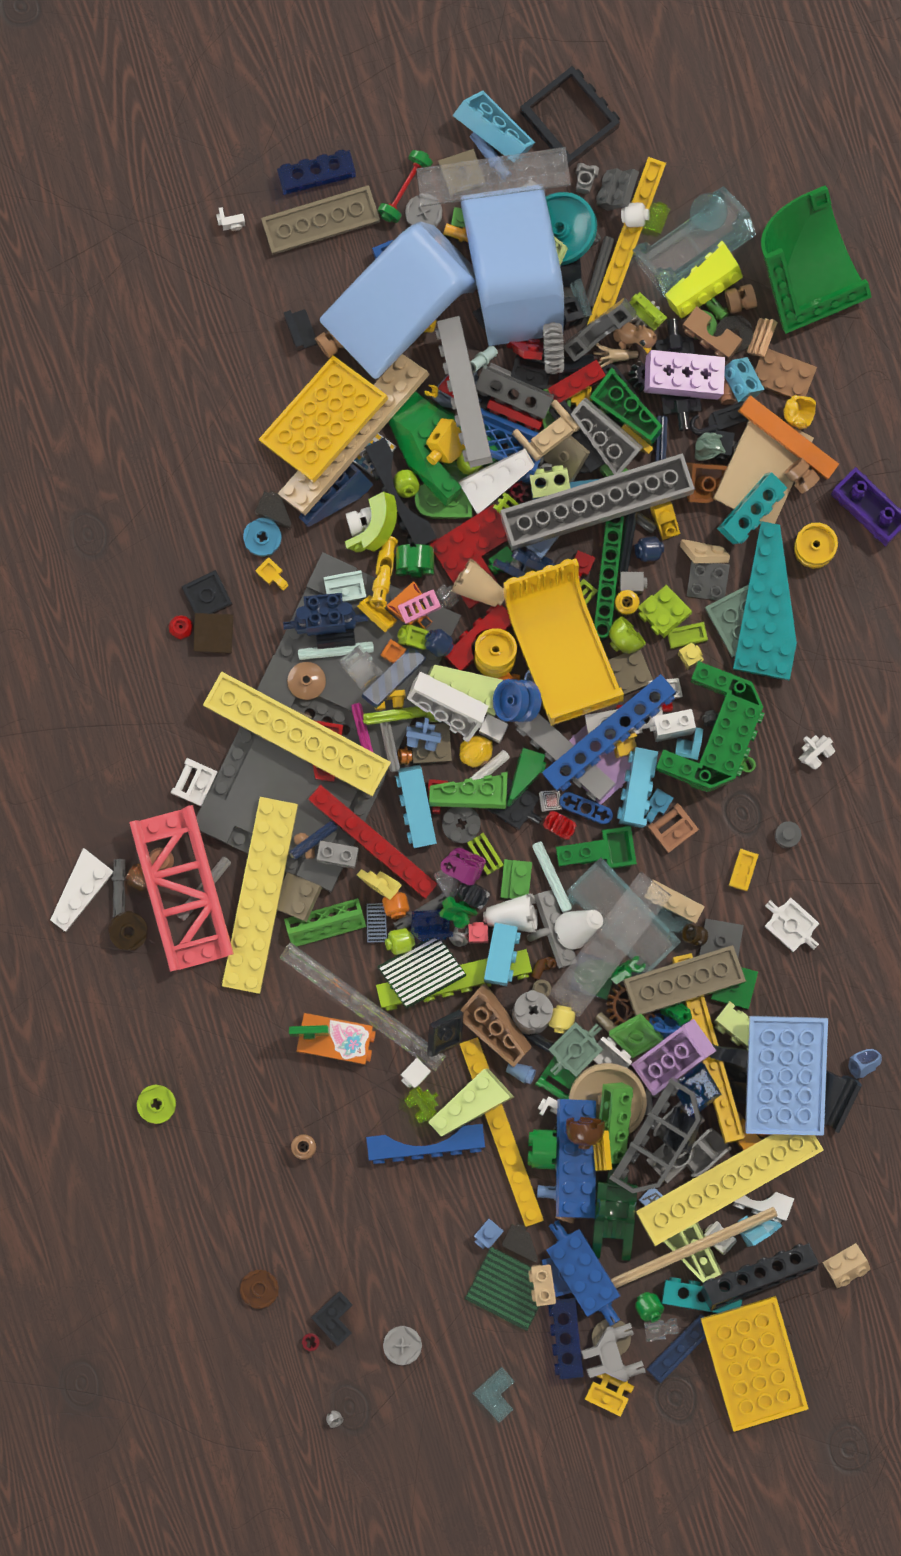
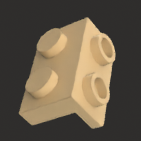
M856 1243L822 1262L837 1288L848 1285L853 1279L864 1276L870 1270L868 1260Z
M532 1265L531 1270H529V1279L534 1284V1290H531L533 1302L536 1301L537 1306L555 1304L556 1297L551 1265Z

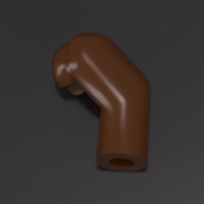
M553 957L537 960L531 977L540 980L543 971L556 967V960Z

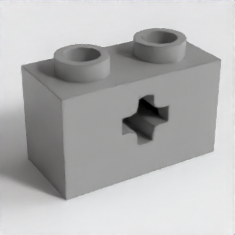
M320 841L317 862L355 869L359 849L357 847Z

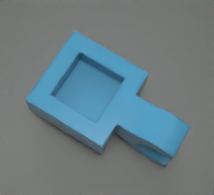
M657 788L649 801L651 810L645 819L652 823L658 812L664 815L673 797Z

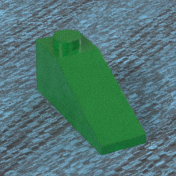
M525 748L522 749L506 806L510 807L537 779L539 774L545 770L544 754Z

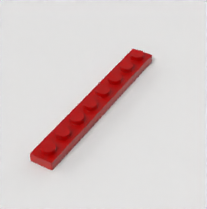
M321 784L307 799L424 899L437 886L434 880Z

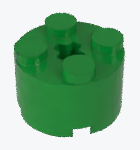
M410 544L398 546L396 548V575L406 576L408 574L411 575V578L415 579L422 578V575H434L433 547L416 544V547H410Z
M533 1129V1132H529L528 1146H532V1151L528 1152V1165L531 1168L555 1169V1164L552 1163H555L557 1137L554 1136H556L557 1130Z

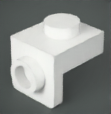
M223 207L219 208L220 214H216L218 225H222L223 230L231 229L232 231H237L246 226L243 214L224 217Z
M716 1221L707 1227L704 1236L706 1237L724 1228ZM731 1237L713 1245V1247L725 1255L737 1240Z

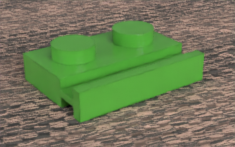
M504 859L500 898L514 899L529 894L532 862Z

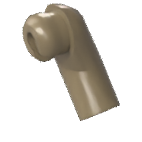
M599 1013L596 1016V1020L607 1032L617 1027L603 1013Z

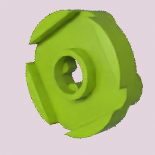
M151 1085L146 1087L139 1095L137 1101L138 1112L149 1123H164L175 1113L176 1099L173 1093L166 1087ZM154 1099L162 1102L158 1110L155 1107H151Z

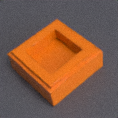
M390 639L380 656L394 664L407 649Z

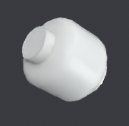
M641 202L629 203L628 207L621 210L622 223H625L627 227H643L646 220H649V209H646L645 205Z

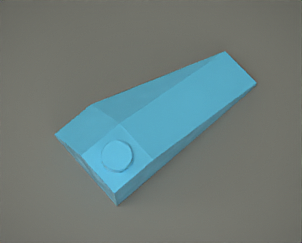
M745 1216V1217H743L742 1219L738 1220L737 1222H740V1221H742V1220H744V1219H747V1218H749V1217H748V1216ZM769 1220L740 1233L747 1247H750L771 1236L782 1225L779 1222Z

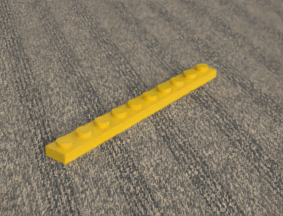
M648 157L632 203L641 202L645 205L646 209L650 210L666 166L665 162ZM624 223L587 325L615 305L643 227H627Z
M692 953L673 957L672 961L674 964L693 958ZM704 996L684 1002L685 1006L691 1010V1020L694 1019L709 1041L718 1046ZM708 1057L702 1061V1065L705 1064L722 1094L713 1100L724 1143L743 1140L745 1138L723 1061Z
M478 1037L460 1043L473 1080L483 1069H489ZM501 1104L485 1113L523 1222L525 1227L544 1221Z

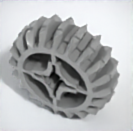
M553 322L543 326L544 366L546 373L557 374L562 373L564 370L563 330L560 323Z

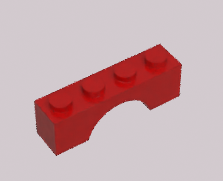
M502 605L491 606L486 611L487 615L483 619L480 617L473 623V629L469 632L466 630L459 636L460 641L444 657L454 669L464 671L474 662L472 645L475 639L484 631L489 629L507 631L512 626L508 611Z

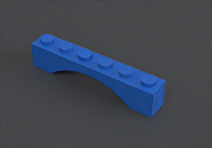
M483 1124L463 1126L450 1138L428 1146L406 1145L391 1139L387 1135L366 1137L369 1161H373V1164L385 1163V1159H392L393 1162L404 1161V1157L412 1156V1160L423 1159V1155L431 1154V1158L441 1157L444 1152H450L451 1155L462 1154V1150H470V1153L482 1152L481 1148H485Z

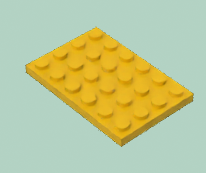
M333 355L259 438V441L315 483L389 398L385 393Z
M776 1296L700 1318L734 1432L808 1410Z

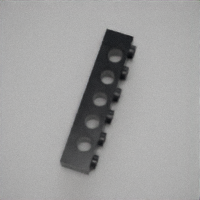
M802 1243L797 1244L792 1250L787 1252L785 1250L779 1251L774 1257L769 1259L764 1257L758 1260L756 1264L751 1266L746 1264L740 1267L736 1272L728 1271L718 1279L710 1278L706 1280L702 1286L701 1293L711 1312L816 1271L819 1262L809 1243L805 1245ZM790 1259L797 1260L799 1264H792ZM772 1266H778L781 1271H775ZM755 1273H761L763 1278H757ZM737 1280L745 1281L746 1285L738 1284ZM719 1287H726L728 1292H722Z

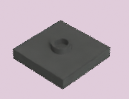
M705 919L704 928L708 932V940L700 947L699 956L733 945L738 958L744 925Z

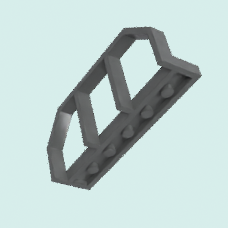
M674 1077L668 1081L669 1083L652 1111L649 1112L647 1119L635 1139L631 1142L630 1147L613 1175L609 1178L631 1193L661 1187L701 1121L695 1092L680 1084V1081ZM679 1089L690 1095L696 1118L688 1134L659 1117L661 1112L665 1114L670 1106V1103H668L670 1097H675ZM659 1122L684 1137L683 1142L669 1164L643 1148L650 1139L648 1133L651 1129L655 1130ZM637 1151H640L666 1168L658 1183L633 1188L622 1181L630 1171L627 1169L630 1163L634 1164L640 1153Z

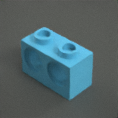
M748 357L732 360L725 366L724 376L738 402L745 401L750 395L755 398L765 390Z

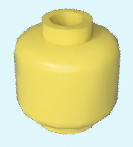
M557 1005L556 1008H553L549 1026L555 1028L554 1032L564 1034L574 1024L575 1012L571 1011V1007Z

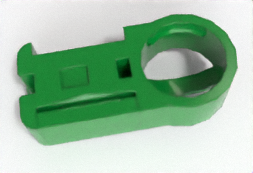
M682 1003L659 1010L667 1018L670 1016L674 1019L678 1026L692 1019L691 1010Z

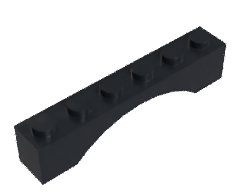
M384 437L364 447L365 453L363 456L367 464H372L374 468L372 474L376 481L380 480L382 487H380L381 491L395 496L397 514L400 518L398 524L402 531L406 530L409 536L406 539L410 547H416V544L429 545L436 541L437 536L429 521L410 511L396 492L391 474L393 452L386 438Z

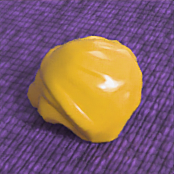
M797 395L788 399L784 408V418L787 423L800 430L809 427L815 415V400L811 397Z

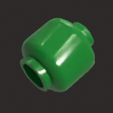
M645 1292L637 1298L635 1308L643 1321L656 1322L661 1318L664 1306L656 1294Z

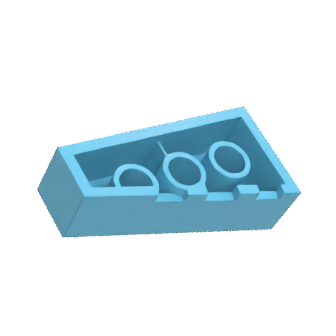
M638 747L630 751L628 762L631 763L630 769L626 770L624 777L627 785L626 789L623 788L621 793L623 805L622 808L619 807L617 819H620L619 824L638 828L646 826L647 819H644V815L646 816L649 811L650 803L647 799L650 797L653 788L651 778H654L657 751Z
M420 765L400 768L398 771L399 776L395 777L397 787L402 789L403 795H399L401 806L406 808V813L403 814L405 825H409L410 832L407 833L409 844L413 843L414 848L437 844L422 768Z

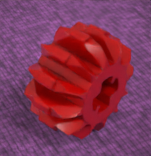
M550 811L543 824L545 829L565 840L573 836L577 826L575 822L555 811Z

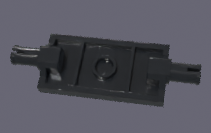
M673 318V326L672 319H667L668 336L664 340H656V351L695 354L693 338H685L679 334L678 319ZM661 394L663 416L677 415L678 430L683 432L684 424L685 431L691 430L689 414L701 412L700 398Z

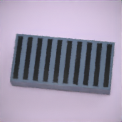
M383 903L367 904V943L385 942V939H387V928Z

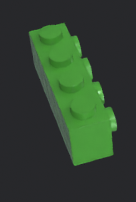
M622 1082L603 1084L599 1119H601V1122L605 1121V1131H609L612 1164L621 1162L627 1152L633 1087Z

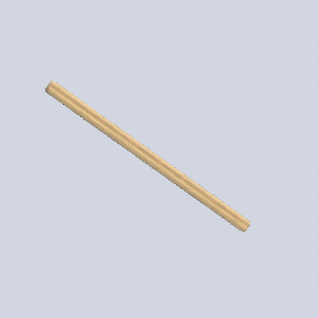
M771 1207L616 1276L611 1280L616 1288L776 1218L778 1216L777 1211L774 1207Z

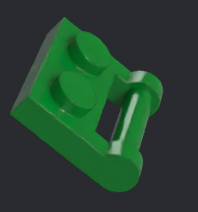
M554 1056L535 1085L539 1088L543 1087L559 1099H569V1094H565L546 1081V1078L550 1076L571 1090L577 1078L564 1068L555 1076L550 1071L558 1063Z

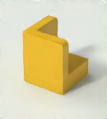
M631 733L627 740L624 742L619 741L614 745L616 747L614 749L615 758L628 756L630 751L637 747L634 739L637 736L636 733Z

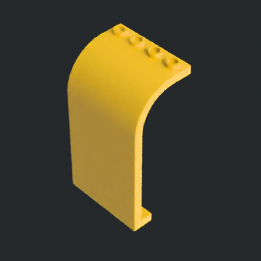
M566 559L558 565H548L540 571H530L522 577H512L504 582V598L509 618L532 679L541 693V702L550 725L552 726L623 702L624 693L622 688L618 686L583 597L577 559Z

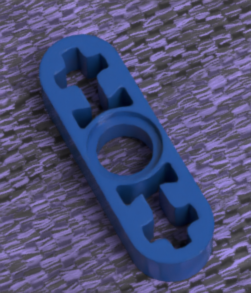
M566 792L560 797L561 808L601 825H606L612 820V811L606 806L570 792ZM569 796L574 803H577V799L580 800L577 811L574 810L575 805L569 804V806H565L563 799H567ZM584 803H588L592 808L588 814L581 812L580 807ZM595 807H598L597 812L599 813L607 811V816H609V819L605 818L603 821L601 820V816L595 814V818L591 817L594 813Z

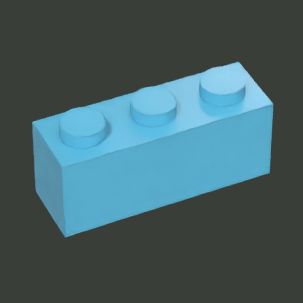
M500 923L494 924L484 977L485 983L507 986L508 981L512 982L514 970H510L511 963H515L517 957L514 947L515 944H519L521 933L517 932L518 927Z

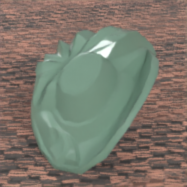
M716 433L702 434L696 441L695 459L698 461L708 460L719 453H725L726 451L720 440L723 436Z

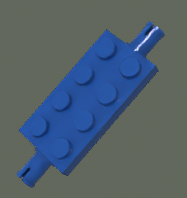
M559 1220L555 1221L554 1224H550L548 1227L558 1241L548 1248L547 1252L587 1317L597 1311L602 1312L609 1326H613L620 1321V1318L611 1305L621 1295L580 1229L572 1234H567Z

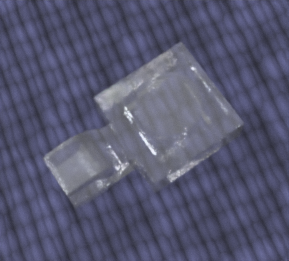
M671 1318L666 1323L663 1320L644 1322L647 1342L666 1339V1334L679 1333L676 1318Z

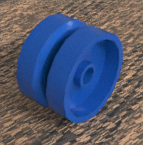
M506 679L497 685L493 695V708L501 720L507 722H530L537 717L541 707V693L534 682Z

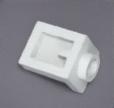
M548 1097L547 1100L543 1098L538 1107L541 1110L539 1114L543 1116L547 1107L550 1106V1111L557 1115V1101L551 1097Z

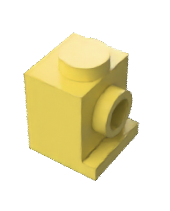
M693 643L678 651V656L687 670L697 665L698 661H704L700 648Z

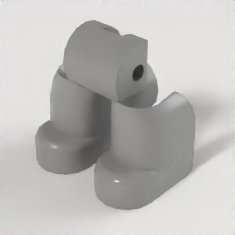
M683 1100L676 1105L685 1113L694 1114L693 1107L686 1105ZM674 1108L663 1117L667 1122L670 1121ZM700 1114V1116L702 1117V1121H701V1124H702V1123L705 1121V1119H704L703 1116ZM659 1122L653 1135L663 1140L667 1127ZM713 1128L708 1129L693 1144L691 1153L684 1152L679 1155L665 1178L666 1183L668 1184L686 1166L693 1173L692 1177L703 1174L731 1150L730 1145L724 1143L723 1137ZM664 1143L653 1154L669 1164L676 1151ZM648 1158L646 1161L662 1176L666 1168Z

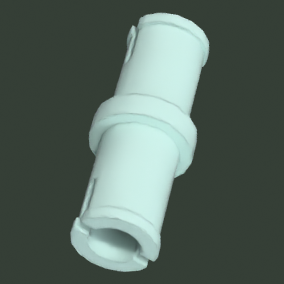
M489 346L483 352L477 353L475 358L470 361L472 373H475L484 365L487 366L489 361L497 356L498 352L494 346Z

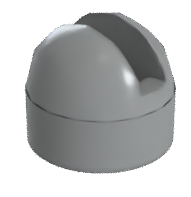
M332 1410V1414H327L326 1420L331 1428H335L341 1425L344 1419L338 1411Z

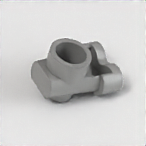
M584 163L577 164V192L590 193L594 178L598 177L599 168L597 166H587Z

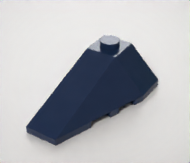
M351 463L306 515L301 513L299 518L310 527L361 498L369 491L373 484Z

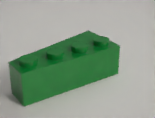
M611 368L589 397L590 402L622 426L625 424L652 446L663 431L662 425L616 374L615 370Z

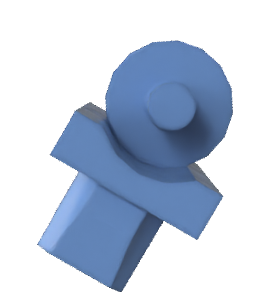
M425 718L423 723L416 722V728L407 726V746L415 748L418 745L419 739L426 740L424 747L426 750L435 751L437 744L441 741V733L435 732V725L428 724L429 718Z

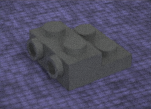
M618 168L607 170L602 178V187L596 197V205L607 211L628 207L639 171L635 169L622 171Z

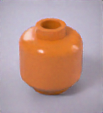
M398 891L391 900L386 897L382 899L385 914L391 917V919L403 918L409 911V904L405 893Z

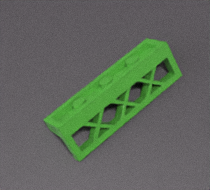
M358 898L311 911L307 922L295 917L284 919L292 948L366 927ZM357 906V910L346 911L350 907ZM330 913H337L335 916H328ZM315 917L319 918L317 921H314V922H311V921H310L311 918H315ZM300 923L299 926L290 928V924Z

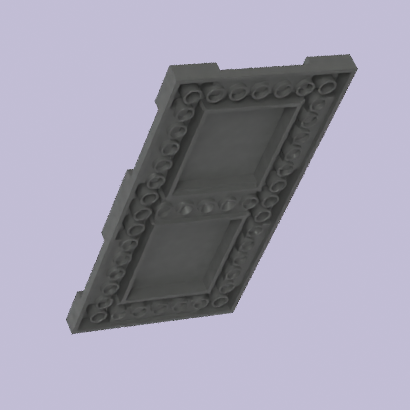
M322 552L297 609L304 606V596L327 594L324 577L360 570ZM362 572L366 598L369 595L373 597L372 587L376 578ZM390 585L389 593L386 595L385 600L387 604L403 590ZM364 599L348 602L352 605L356 615L365 614L357 607ZM428 601L430 607L433 606V603ZM441 607V609L427 615L432 624L425 630L434 631L442 629L452 637L461 619V615ZM295 611V613H294V615H293L291 621H294L295 616H296V611ZM389 612L397 619V622L388 631L384 632L367 616L368 622H356V627L354 628L355 643L373 642L374 651L372 653L305 660L298 658V650L317 647L316 635L308 636L307 633L297 634L295 629H287L257 691L296 711L305 713L309 709L313 710L315 717L311 720L322 722L324 718L329 717L334 724L348 726L350 728L349 734L342 736L361 746L351 705L361 703L364 714L394 710L392 700H385L386 710L375 711V708L362 698V694L393 665L381 657L380 654L390 639L398 643V631L406 624ZM418 622L414 625V626H416V627L422 628V627L418 624ZM405 644V645H401V646H403L404 648H406L407 650L411 647V646L406 645V644ZM413 647L426 657V660L396 689L405 690L406 699H404L403 708L416 706L407 699L413 681L420 672L428 674L433 665H439L443 656L436 657L427 649L421 650ZM302 662H311L318 665L323 670L326 678L323 692L311 700H302L295 697L288 687L289 672L295 665ZM309 677L303 678L304 683H308L310 681ZM414 718L390 721L397 753L406 736L407 726L410 727ZM380 723L367 725L373 753L388 760ZM240 726L218 775L196 817L199 830L205 835L249 854L260 797L298 804L290 851L298 845L294 842L295 835L305 833L307 836H311L325 824L332 821L307 800L320 784L365 822L390 769L388 768L372 797L335 777V782L315 780L312 764L271 742L263 740L262 737ZM338 825L337 830L322 840L352 847L356 842ZM320 842L314 846L315 858L306 859L304 853L294 860L288 854L285 872L318 884L322 889L332 893L344 867L317 862Z

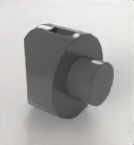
M790 821L781 823L775 832L777 844L782 848L796 846L802 836L799 826Z

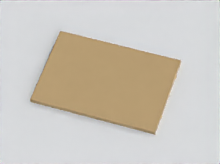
M749 420L713 499L735 509L763 475L772 472L787 489L784 491L785 496L779 502H775L772 505V511L768 515L763 516L760 521L775 524L794 483L784 475V472L799 458ZM791 426L810 442L813 441V437ZM764 491L763 498L767 501L768 493ZM754 505L751 506V512L753 514L756 513V507Z

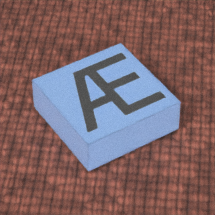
M655 1188L649 1189L639 1201L646 1206L663 1195Z

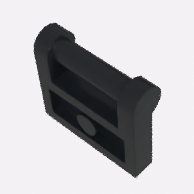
M517 354L511 376L541 390H545L551 373H546L543 369L521 364V360H526L544 365V358L542 357V360L524 359Z

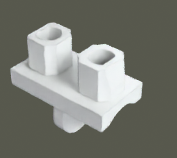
M816 735L812 739L806 736L803 739L806 744L802 747L804 753L798 759L812 769H817L822 764L817 757L821 752L827 758L835 752L831 745L833 741L830 737L827 738L824 735L820 739Z

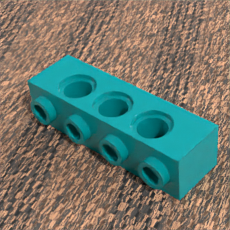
M772 472L765 473L717 529L732 544H742L749 537L748 533L750 530L757 528L761 523L760 519L772 511V505L775 502H779L785 496L784 491L787 487ZM764 491L768 493L767 501L763 498ZM752 505L756 507L755 514L751 512ZM740 519L744 521L743 528L739 526Z
M670 1277L669 1281L665 1280L662 1304L710 1312L706 1301L700 1302L697 1299V1294L702 1289V1286H700L701 1282L689 1280V1284L681 1283V1279ZM682 1287L688 1290V1296L685 1299H681L678 1296V1290ZM742 1300L711 1312L720 1313L740 1307Z

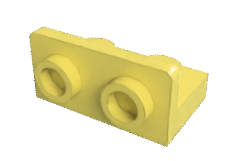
M361 869L357 874L371 889L389 900L402 886L398 881L381 871L376 875L372 871L367 873Z

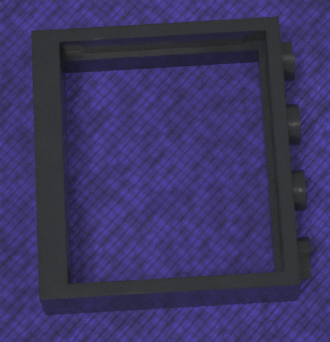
M573 66L520 106L521 115L566 168H569L617 130L620 125V118L617 113L609 110L606 100L603 97H598L594 86L591 83L587 84L583 79V73L579 69L576 70ZM570 77L574 79L610 122L571 154L568 153L531 109Z

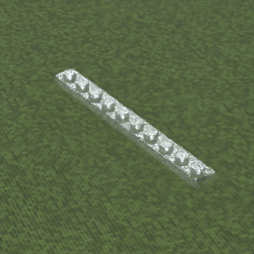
M290 942L280 956L283 961L436 1072L446 1055L440 1053L430 1057L427 1054L428 1042Z

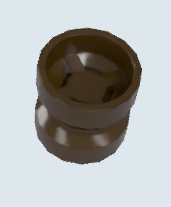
M687 924L682 930V939L687 943L702 946L708 940V932L703 927Z

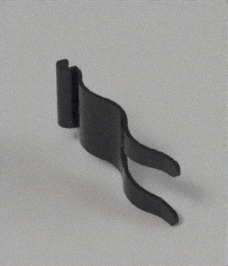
M712 1044L716 1052L710 1055V1058L733 1063L747 1069L748 1050ZM827 1069L824 1127L829 1125L835 1129V1132L840 1133L862 1084L853 1077H840ZM687 1078L682 1081V1085L685 1084ZM728 1080L734 1101L746 1105L747 1082Z

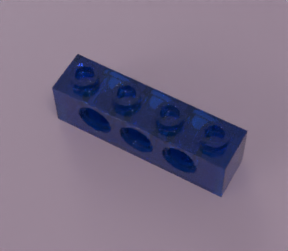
M338 150L333 155L327 156V154L317 156V159H303L297 164L291 165L288 163L281 165L277 169L283 195L356 177L350 150ZM332 163H337L339 165V167L335 170L331 169L329 166ZM313 168H319L321 172L319 174H313L311 170ZM297 172L303 174L300 179H295L293 175Z
M575 1298L556 1300L555 1304L548 1305L549 1317L553 1316L554 1324H550L551 1336H555L556 1344H552L553 1356H557L558 1361L557 1364H554L555 1376L559 1375V1379L583 1377ZM562 1313L567 1314L569 1317V1321L565 1325H561L558 1322V1316ZM563 1333L570 1335L571 1341L569 1344L564 1345L560 1342V1336ZM563 1354H572L573 1361L570 1364H564L562 1361Z

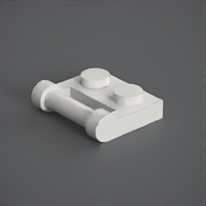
M186 758L184 763L186 765L175 788H172L171 794L201 807L218 772ZM192 768L197 769L187 793H185L182 789Z

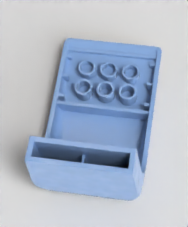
M535 185L462 197L460 200L488 345L493 346L543 338L544 324L553 322L560 323L563 330V281L543 186Z
M424 222L415 223L392 241L320 317V322L374 379H377L454 300L464 293H473L477 289L473 265L436 226Z

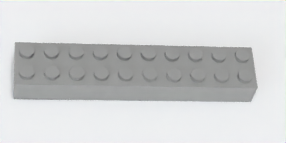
M682 453L500 510V517L511 551L692 495L695 488Z

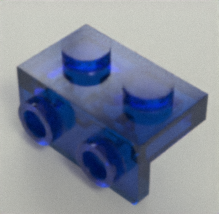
M441 910L412 911L411 934L417 937L418 940L428 941L429 938L445 940L447 937H453V932L449 930L450 920L440 917L439 912Z

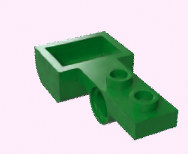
M631 826L602 830L603 840L556 847L559 867L587 864L600 860H606L608 870L635 866L637 862Z

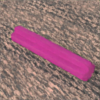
M355 703L351 705L360 744L365 749L373 752L367 725L363 722L364 713L361 703Z

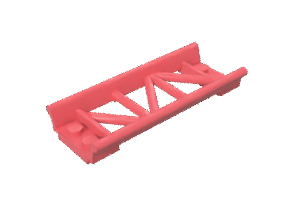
M193 805L187 806L182 810L141 821L129 822L170 972L233 955V949ZM188 832L196 861L158 871L182 835ZM172 837L152 865L146 844ZM198 869L204 892L162 878ZM158 885L201 900L164 909ZM204 907L179 945L174 946L166 917ZM211 914L216 935L191 941L207 916Z

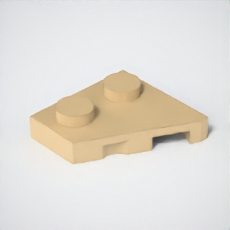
M681 539L680 547L693 563H729L730 555L723 547Z

